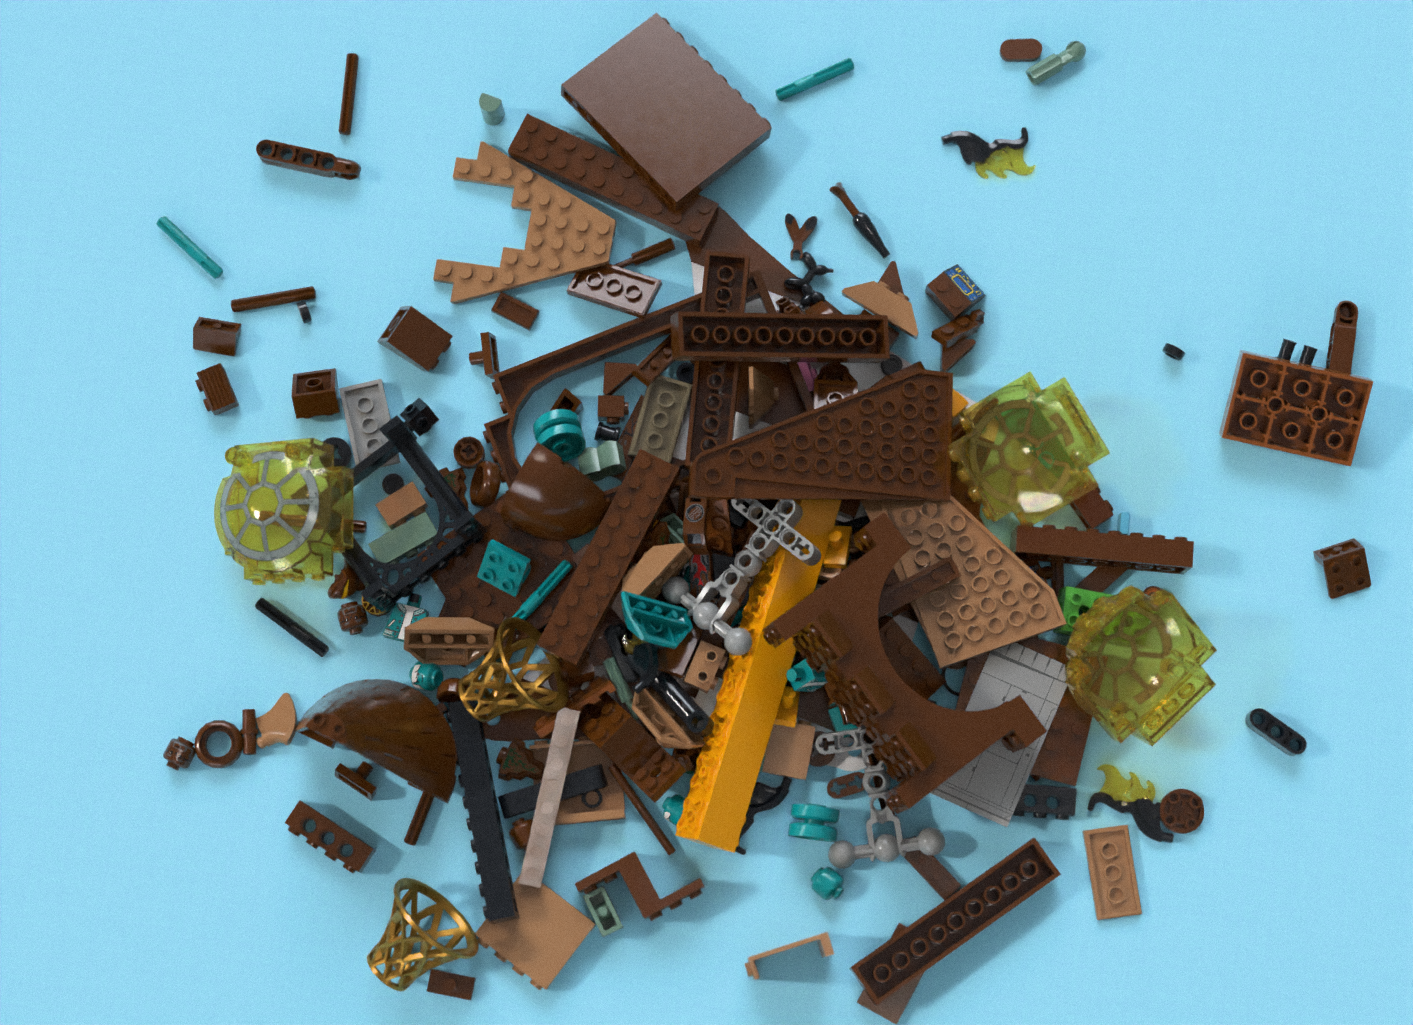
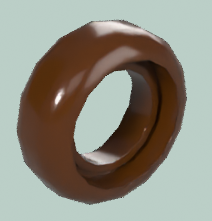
M483 461L477 466L470 485V500L475 507L483 509L495 501L501 483V470L498 464L491 461Z
M213 720L199 729L195 737L194 749L197 757L203 764L212 768H225L234 764L239 759L243 751V737L240 730L234 724L225 720ZM215 732H225L230 736L231 748L226 755L214 757L207 750V740Z

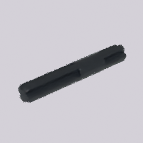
M260 598L256 602V609L319 656L324 657L329 647L264 598Z

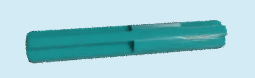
M847 58L776 89V97L779 101L801 93L853 70L854 63L851 58Z
M166 216L158 219L156 225L214 279L221 276L223 269Z
M563 560L512 617L526 620L572 569V564L567 560Z

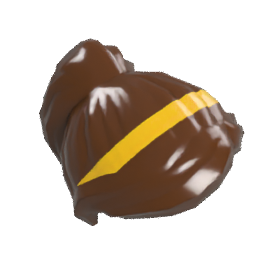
M344 558V568L339 575H334L335 581L329 587L327 593L330 599H345L356 591L365 590L366 587Z

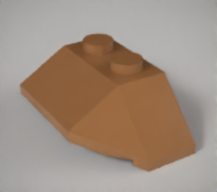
M871 281L842 290V296L875 315H888V323L917 339L918 329L912 305L908 302L909 298L900 292L898 294L890 291L891 287L882 281H879V283Z
M684 543L653 546L643 554L641 560L634 567L627 571L626 576L622 579V592L626 591L655 599L662 592L664 583L670 577H676L687 563V559L693 553Z
M424 617L406 626L404 632V650L423 664L469 665L486 652H489L493 647L494 641L493 627L469 617Z
M652 686L648 689L645 688L639 694L634 692L632 710L642 721V725L654 735L659 745L664 748L693 749L705 745V742L688 728Z

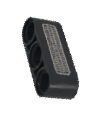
M1257 708L1246 715V725L1285 754L1295 756L1305 751L1307 747L1305 738L1266 710ZM1254 714L1261 716L1262 723L1260 725L1253 722ZM1272 727H1277L1280 730L1279 738L1272 735ZM1291 740L1298 742L1299 748L1297 751L1290 748Z

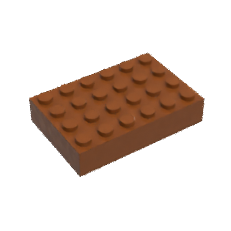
M1240 350L1219 435L1225 439L1351 466L1374 381L1363 376Z

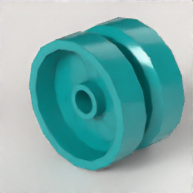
M551 410L542 414L533 424L535 440L561 457L563 462L575 459L582 454L586 447L580 419L571 410Z
M792 804L790 816L794 819L804 820V822L790 823L788 836L836 842L838 830L834 827L825 826L824 823L835 824L839 822L840 810L818 804Z

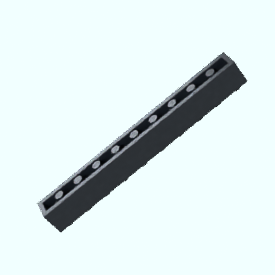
M462 700L448 703L449 710L446 711L449 724L452 723V733L458 756L456 765L460 766L461 770L458 779L460 787H464L465 796L462 797L465 810L468 809L469 818L466 819L467 827L473 834V840L470 843L473 853L477 855L475 870L477 875L481 877L482 883L479 884L480 895L485 898L486 905L483 906L484 917L492 924L519 918L483 724L468 712ZM468 700L471 706L475 709L478 704V701Z

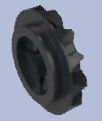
M331 437L319 445L317 460L326 471L336 472L344 470L350 463L351 449L343 439ZM338 449V454L342 459L334 458L331 461V456L326 451L335 452Z

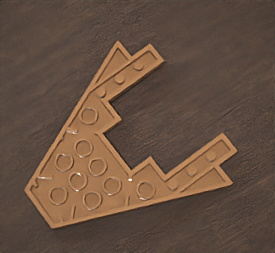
M480 141L477 160L456 157L452 177L454 180L514 188L511 203L512 209L531 211L524 250L503 247L500 267L437 259L433 280L435 282L453 284L450 300L452 304L610 263L617 224L615 219L484 141Z

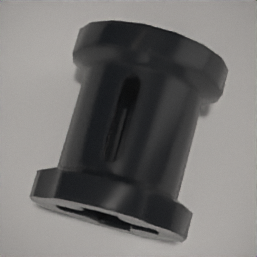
M600 421L594 440H613L618 442L621 427H609Z

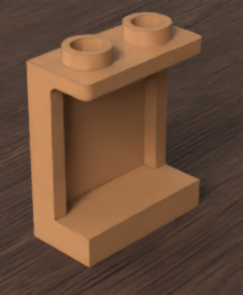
M799 720L795 728L773 724L766 747L762 768L763 773L806 780L816 727L811 726L812 722Z

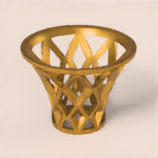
M510 617L504 620L499 626L494 645L483 662L468 675L460 679L458 683L460 698L468 712L478 721L485 723L501 714L528 708L557 712L566 705L569 693L567 679H562L560 672L562 664L560 660L543 651L550 663L527 664L536 643H538L542 635L529 622L517 617ZM515 629L521 630L530 636L512 644ZM508 637L506 647H503V641ZM527 647L522 661L509 664L513 652ZM501 657L502 661L496 662V660ZM521 668L515 676L512 670ZM527 671H543L534 682H520ZM554 672L558 691L540 688ZM507 674L512 680L511 683H505ZM470 684V686L465 692L464 686ZM537 692L548 696L535 700L531 695ZM511 693L519 695L514 699L508 698ZM468 700L478 701V704L475 709L471 706ZM555 701L552 705H544Z
M402 878L394 885L395 897L392 913L380 941L369 952L366 959L371 971L380 981L396 991H405L418 977L430 969L459 958L470 959L474 957L478 952L479 944L469 922L443 895L418 880ZM409 889L403 898L400 899V892ZM418 892L429 897L436 904L426 907L417 913ZM410 901H411V915L408 913V911H407L406 908H405ZM443 909L458 924V928L437 931ZM434 914L431 929L424 931L419 926L420 920ZM410 924V936L406 937V926ZM453 935L445 946L436 941L438 937ZM465 936L467 948L453 949ZM421 942L420 952L411 954L414 943ZM392 948H394L393 955L391 957V950ZM384 963L386 966L382 974L376 966ZM398 976L400 977L397 984L390 981Z

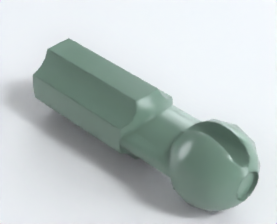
M1079 41L1070 42L1061 53L1057 55L1053 53L1028 68L1026 71L1027 77L1036 86L1062 71L1063 66L1071 61L1078 62L1082 60L1086 54L1084 44Z

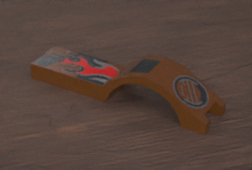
M686 498L683 538L684 544L693 553L689 558L691 595L697 598L707 582H714L712 551L707 545L705 530L707 513L709 511V499H703L702 502H692V498Z

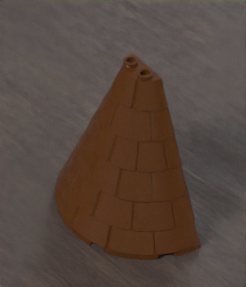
M366 679L345 684L327 693L312 705L295 728L296 732L334 749L338 742L408 781V785L445 803H448L456 783L455 769L456 761H458L457 747L451 727L445 716L440 713L429 698L408 685L385 679Z

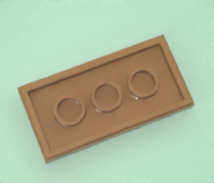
M1128 825L1082 831L1096 920L1142 914Z

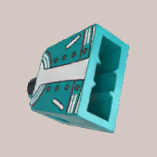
M412 593L409 595L407 605L402 603L395 605L382 634L385 638L404 642L405 627L429 616V612L426 609L420 608L423 596Z
M806 659L787 671V679L790 681L794 691L814 692L824 686L825 683H828L825 671L822 670L817 673L816 670H812L807 664Z

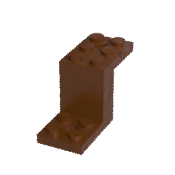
M604 692L600 697V701L594 705L592 703L588 704L582 710L577 727L656 803L686 770L610 695Z
M635 851L575 883L580 893L585 892V894H588L598 889L597 884L603 881L608 884L617 879V874L620 872L644 919L649 918L651 921L662 916V910L668 907L670 910L681 906L683 904L681 900L689 896L692 900L703 894L701 889L705 888L699 878L660 899Z

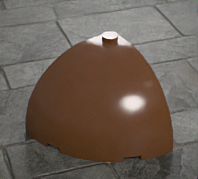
M537 442L508 491L501 509V517L504 520L503 524L512 530L517 528L535 538L550 541L570 540L583 536L597 528L612 501L609 498L605 500L603 498L605 493L573 466H564L565 463L561 460V457Z

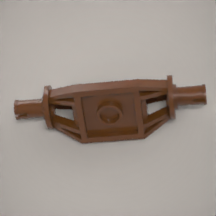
M828 363L821 367L813 383V409L858 393V382L852 377L845 365L841 363Z

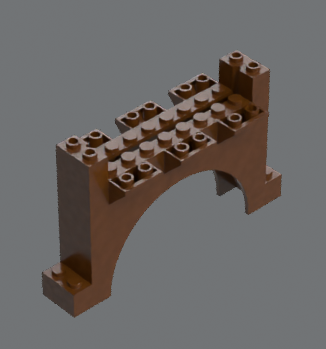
M884 512L853 535L855 545L859 550L864 551L865 555L771 622L762 631L764 632L763 636L766 642L775 648L792 637L794 640L793 645L799 652L805 654L809 667L812 670H816L817 673L822 670L825 671L827 681L831 685L836 686L831 691L834 694V701L838 706H842L847 712L846 716L853 725L856 724L857 727H860L864 724L867 735L876 741L871 745L874 749L875 757L879 761L884 762L887 766V773L892 779H896L898 782L901 781L883 795L886 798L885 803L888 808L898 814L910 809L1000 738H1002L1004 747L1014 753L1028 747L1046 733L1047 730L1021 695H1018L1009 702H1004L998 707L987 710H953L934 704L921 697L904 683L896 673L885 654L878 627V606L884 583L890 571L911 547Z

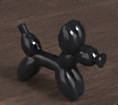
M808 252L803 253V263L808 270L804 278L793 277L784 281L785 287L789 289H801L804 296L801 298L798 308L802 311L811 302L814 304L820 301L825 302V296L820 292L813 291L810 285L814 276L833 273V269L827 268L824 265H816L815 259Z

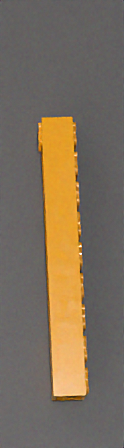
M794 500L802 508L803 515L793 529L820 550L821 559L817 564L813 566L805 564L781 544L770 557L766 558V562L762 560V568L755 575L753 585L749 589V598L743 609V617L739 627L746 629L750 633L752 646L745 655L729 654L728 666L723 673V682L716 696V705L710 715L714 722V728L709 736L703 738L705 745L702 747L696 761L697 766L690 780V789L683 803V812L677 822L675 836L713 849L735 853L740 841L739 836L742 827L746 822V813L787 682V671L791 668L796 652L792 637L775 648L766 642L762 630L814 592L829 543L828 535L833 530L842 500ZM793 506L787 510L786 514L792 512ZM779 524L774 526L773 532L779 528ZM795 536L789 540V544L794 542ZM803 548L801 550L806 555H809L810 551H808L806 548Z

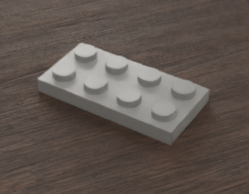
M382 379L339 388L356 465L389 441L379 429L391 420ZM399 453L381 467L401 463Z

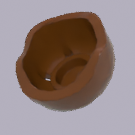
M448 678L441 682L436 696L439 702L452 703L461 701L458 690L460 678ZM469 685L464 686L465 692L468 689Z

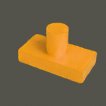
M834 526L833 530L829 533V543L823 562L825 568H847L853 532L850 526Z
M785 686L774 724L795 728L800 692L794 691L792 687Z

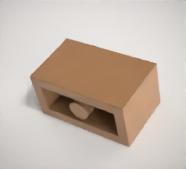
M413 481L375 504L391 530L406 523L413 516L416 517L425 512V509L428 507Z

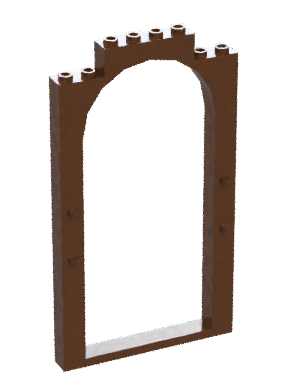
M760 270L750 273L746 303L760 298L766 313H777ZM702 293L646 315L645 319L638 317L494 374L495 382H492L493 389L496 395H501L503 401L499 402L503 414L508 413V415L485 423L486 430L483 431V435L487 444H492L493 451H490L494 463H499L502 483L506 482L510 489L521 469L517 459L514 434L519 413L535 391L558 377L670 334V317L678 311L700 312ZM786 362L806 412L813 410V399L798 363ZM685 460L672 464L678 467L681 472L672 492L680 489L681 478L690 475V470L685 468ZM620 485L604 491L605 496L603 498L605 500L609 498L613 501Z

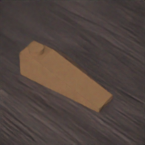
M749 367L748 418L749 429H754L774 408L775 401H779L778 388H774L773 380L756 368Z

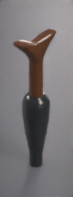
M837 182L829 191L838 197L853 217L854 227L880 253L883 259L889 256L890 253L867 214L859 212L846 194L842 183Z

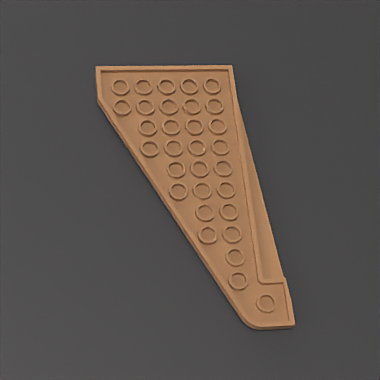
M951 495L949 502L929 500H860L870 522L885 512L911 547L894 565L900 582L949 556L952 557L961 574V577L910 603L933 649L940 669L1067 624L1054 590Z

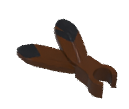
M789 213L786 214L785 225L794 242L793 249L790 252L791 260L796 252L801 255L799 260H802V243L815 229L817 224L816 216L808 218L799 229L795 217Z

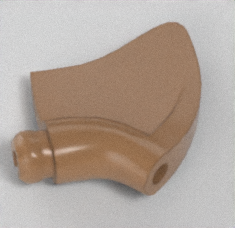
M282 694L270 711L256 718V723L261 733V737L256 739L259 748L263 749L276 743H283L285 745L291 743L295 734L297 716L290 694Z

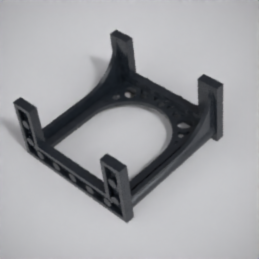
M397 415L379 428L389 441L319 493V511L316 519L366 587L361 592V595L366 601L382 612L391 610L397 604L396 601L412 594L413 588L420 583L424 584L429 581L434 572L446 568L451 559L455 556L463 555L467 551L468 546L481 541L485 536L484 534L488 532L469 512L416 441L417 437L413 431ZM400 452L434 497L439 510V527L434 541L422 555L406 563L387 564L373 559L362 549L331 507V504ZM307 485L291 495V499H309ZM296 504L308 513L309 504ZM449 515L450 520L454 519V522L445 523V518ZM447 528H454L458 535L453 539H448L444 537L443 532ZM443 541L447 543L446 545L441 546V549H438V544ZM379 568L385 569L382 573V579L379 576L381 573L377 571ZM406 568H411V572H407L404 576L403 571ZM392 570H397L399 574L398 581L394 585H390L388 575Z

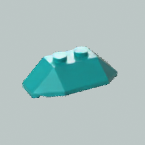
M626 591L621 593L622 611L627 628L642 641L675 649L688 632L692 630L693 626L690 616H688V609Z

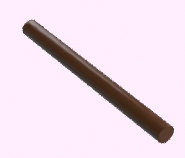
M614 763L609 766L608 770L668 855L676 851L617 765Z

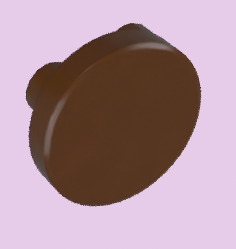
M1176 789L1167 793L1160 802L1162 824L1168 830L1177 834H1186L1196 830L1204 818L1202 799L1187 789Z

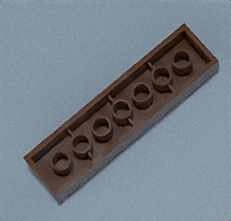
M1020 523L1011 532L1010 550L1021 560L1035 558L1039 562L1055 563L1060 561L1063 564L1113 568L1120 566L1129 567L1128 570L1183 575L1193 567L1194 541H1187L1186 537L1165 539L1164 535L1143 537L1144 534L1142 533L1122 535L1121 531L1100 533L1099 529L1078 531L1077 527L1056 529L1055 525L1034 527L1033 523Z

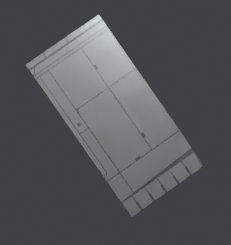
M1017 643L990 651L965 711L991 709L1021 695L1048 732L1072 676V667ZM1047 732L1028 747L1014 753L1004 747L1002 738H1000L930 793L1008 827Z

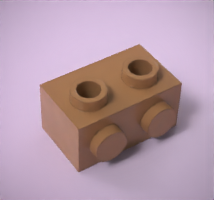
M701 640L683 684L704 693H708L709 689L714 690L719 679L715 677L718 668L723 669L727 657L724 656L726 650Z

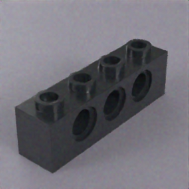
M1025 784L1012 816H1024V813H1033L1034 818H1047V815H1056L1055 819L1069 820V816H1075L1077 788ZM1026 795L1034 797L1035 805L1033 807H1028L1024 803ZM1048 797H1054L1057 800L1058 804L1055 809L1047 806L1046 801Z

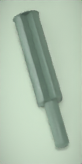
M610 657L602 663L614 687L617 689L616 691L621 702L626 703L631 716L637 721L639 718L632 710L633 702L631 699L633 695L615 657Z

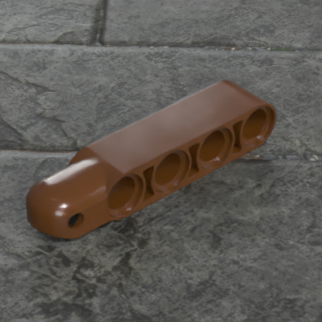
M262 140L256 146L259 158L268 165L346 180L356 179L360 175L361 166L357 162L335 157L331 153L272 140ZM265 149H272L269 155H263ZM285 154H293L292 158H290L289 160L283 159ZM314 158L311 164H304L305 159ZM333 162L334 166L332 168H324L325 164Z
M1341 301L1335 308L1325 367L1326 369L1351 374L1359 312L1356 304L1351 301Z

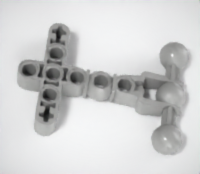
M731 499L732 506L758 526V529L751 536L749 544L745 545L748 549L740 551L734 559V566L730 564V568L726 569L715 582H707L697 598L690 594L688 583L681 577H670L662 586V595L667 602L671 604L681 603L689 609L688 616H693L697 627L705 630L709 629L711 635L717 632L724 638L725 648L732 655H745L752 646V637L746 629L732 628L726 621L739 608L740 603L738 599L746 589L748 581H751L749 577L755 576L760 572L762 560L766 562V558L770 557L780 544L809 566L817 564L821 559L820 550L793 529L803 515L802 508L794 500H780L773 510L770 511L756 499ZM746 501L751 506L749 508H746L743 505V502ZM793 506L792 512L786 514L787 510ZM763 512L762 517L757 519L758 514ZM779 524V528L773 532L774 526ZM795 536L794 542L789 544V540ZM765 541V546L759 550L760 544ZM803 548H806L808 551H810L809 555H806L801 550ZM751 559L750 565L745 567L746 562ZM738 577L736 583L731 585L733 578ZM718 592H720L722 597L726 598L720 610L716 604L710 602Z
M864 724L855 729L822 733L817 737L815 746L819 753L822 754L861 749L863 762L867 767L864 768L865 774L862 778V784L868 793V797H871V818L866 821L869 844L853 846L850 842L843 840L834 842L828 851V858L833 866L845 869L850 867L856 859L870 858L873 862L877 858L882 862H891L899 854L905 857L906 852L920 850L925 855L934 856L943 850L945 837L940 830L928 827L923 829L918 837L903 839L899 817L893 815L887 805L881 810L874 807L875 799L883 798L886 800L883 795L888 792L891 779L885 771L884 765L882 766L883 761H879L876 765L867 763V756L873 753L874 750L871 745L876 741L872 743L864 741L863 735L866 733ZM850 734L853 736L854 742L851 746H844L841 743V738L844 735ZM838 735L837 742L840 748L835 749V744L828 745L827 750L823 746H819L822 738H827V741H835L833 736ZM877 775L883 779L880 787H873L870 784V779L873 776ZM886 821H893L896 837L891 834H883L874 841L872 825L876 822L884 824Z

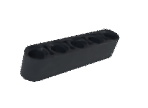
M602 764L567 774L560 802L607 787L608 782ZM541 783L499 796L498 800L504 819L535 810Z

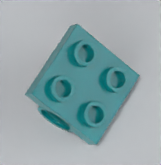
M492 539L488 543L477 577L516 597L530 573L531 565L529 564L531 559Z

